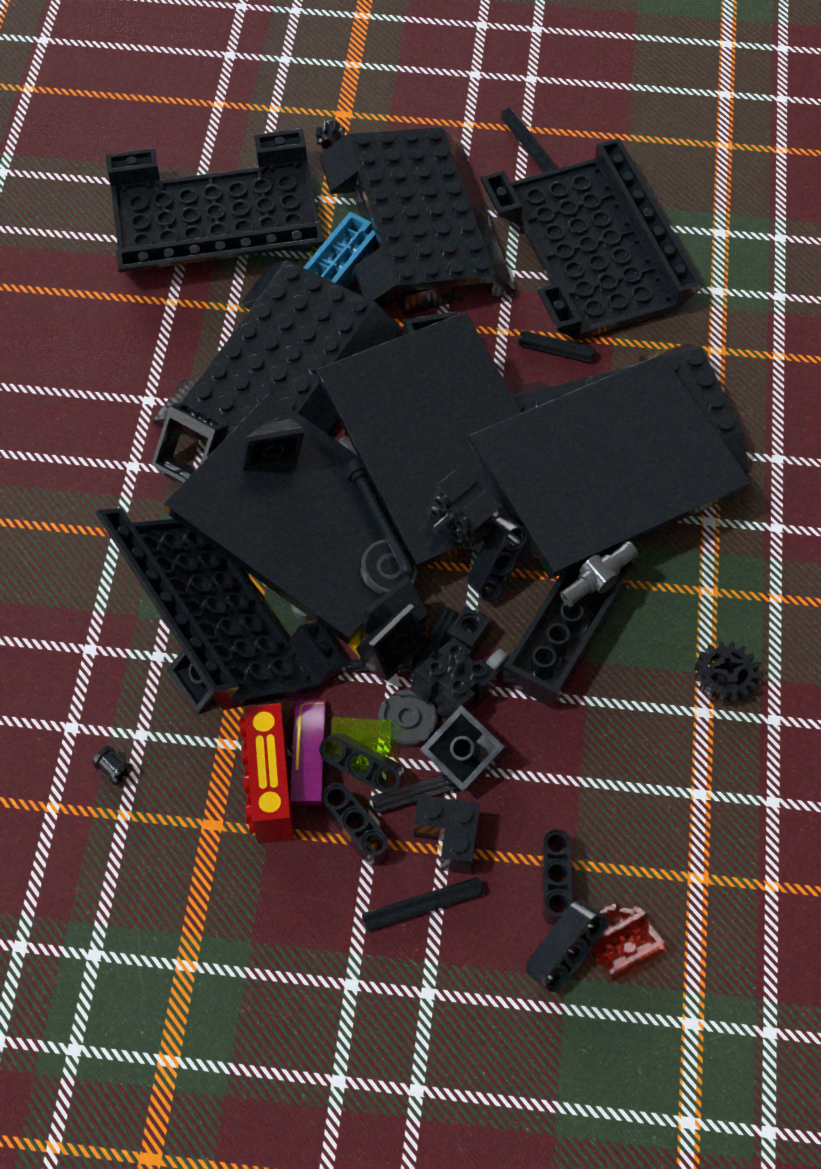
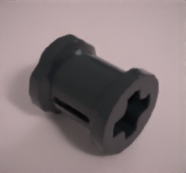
M111 745L102 748L92 761L93 767L97 770L101 769L106 773L113 785L121 784L133 769V765L130 762H124L115 754V750Z

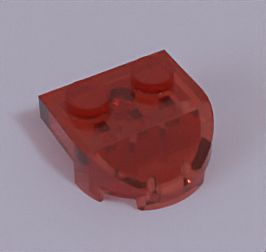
M612 904L599 910L608 918V927L591 951L597 963L612 982L667 951L666 943L649 924L647 914L639 907L634 906L633 909L620 908L619 904Z

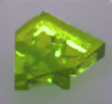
M332 717L331 735L339 732L346 734L383 755L391 751L393 720ZM334 740L331 741L332 753L341 755L342 747L340 743ZM357 755V766L363 770L368 769V759L365 756Z

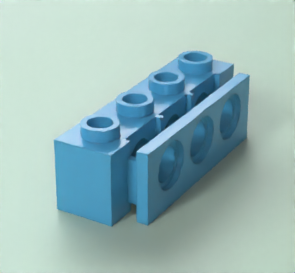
M349 212L303 268L348 289L356 279L354 266L362 261L364 254L365 259L377 250V238L374 230H372L371 222Z

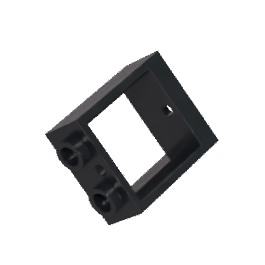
M185 401L169 406L151 463L152 466L160 469L163 475L174 477L182 481V484L196 470L173 457L183 425L208 438L200 465L224 441L229 428L228 424Z

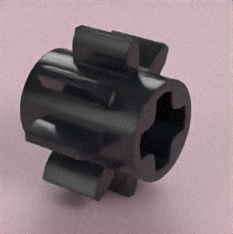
M333 120L324 121L322 127L316 128L317 145H321L324 150H327L345 136V127H340V124Z

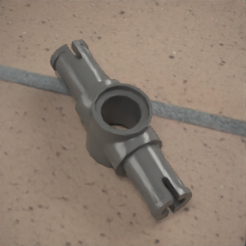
M627 541L610 555H604L602 558L600 555H594L588 559L580 569L579 579L560 592L564 603L572 607L588 593L593 594L598 591L599 594L608 591L618 580L620 569L638 556L635 546Z

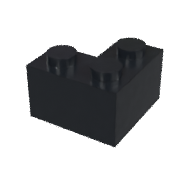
M419 795L414 821V837L443 841L441 871L471 875L480 803Z

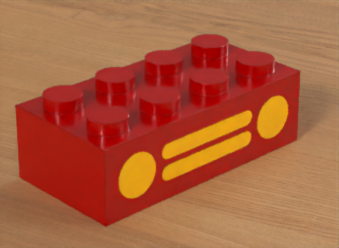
M281 703L244 707L245 718H240L239 723L241 737H243L241 753L246 774L243 775L244 791L247 794L248 804H245L246 820L249 823L250 834L255 833L258 844L295 840L292 805L290 802L291 791L286 730Z

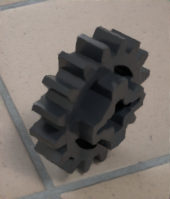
M719 641L716 649L710 644L706 652H700L699 661H696L694 670L697 671L694 679L695 681H702L699 687L700 691H710L709 699L716 695L719 696V703L721 704L725 698H729L731 704H735L737 696L744 701L747 698L748 692H754L760 675L757 673L759 664L752 663L755 656L753 653L744 654L745 646L740 647L738 650L735 648L733 641H731L729 647H725L724 643ZM713 660H717L716 663L711 664V667H708ZM746 677V680L738 686L737 682L742 681Z

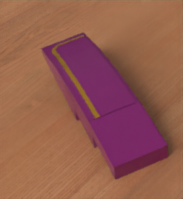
M296 700L291 769V805H322L324 760L320 756L319 747L320 743L325 739L326 700Z

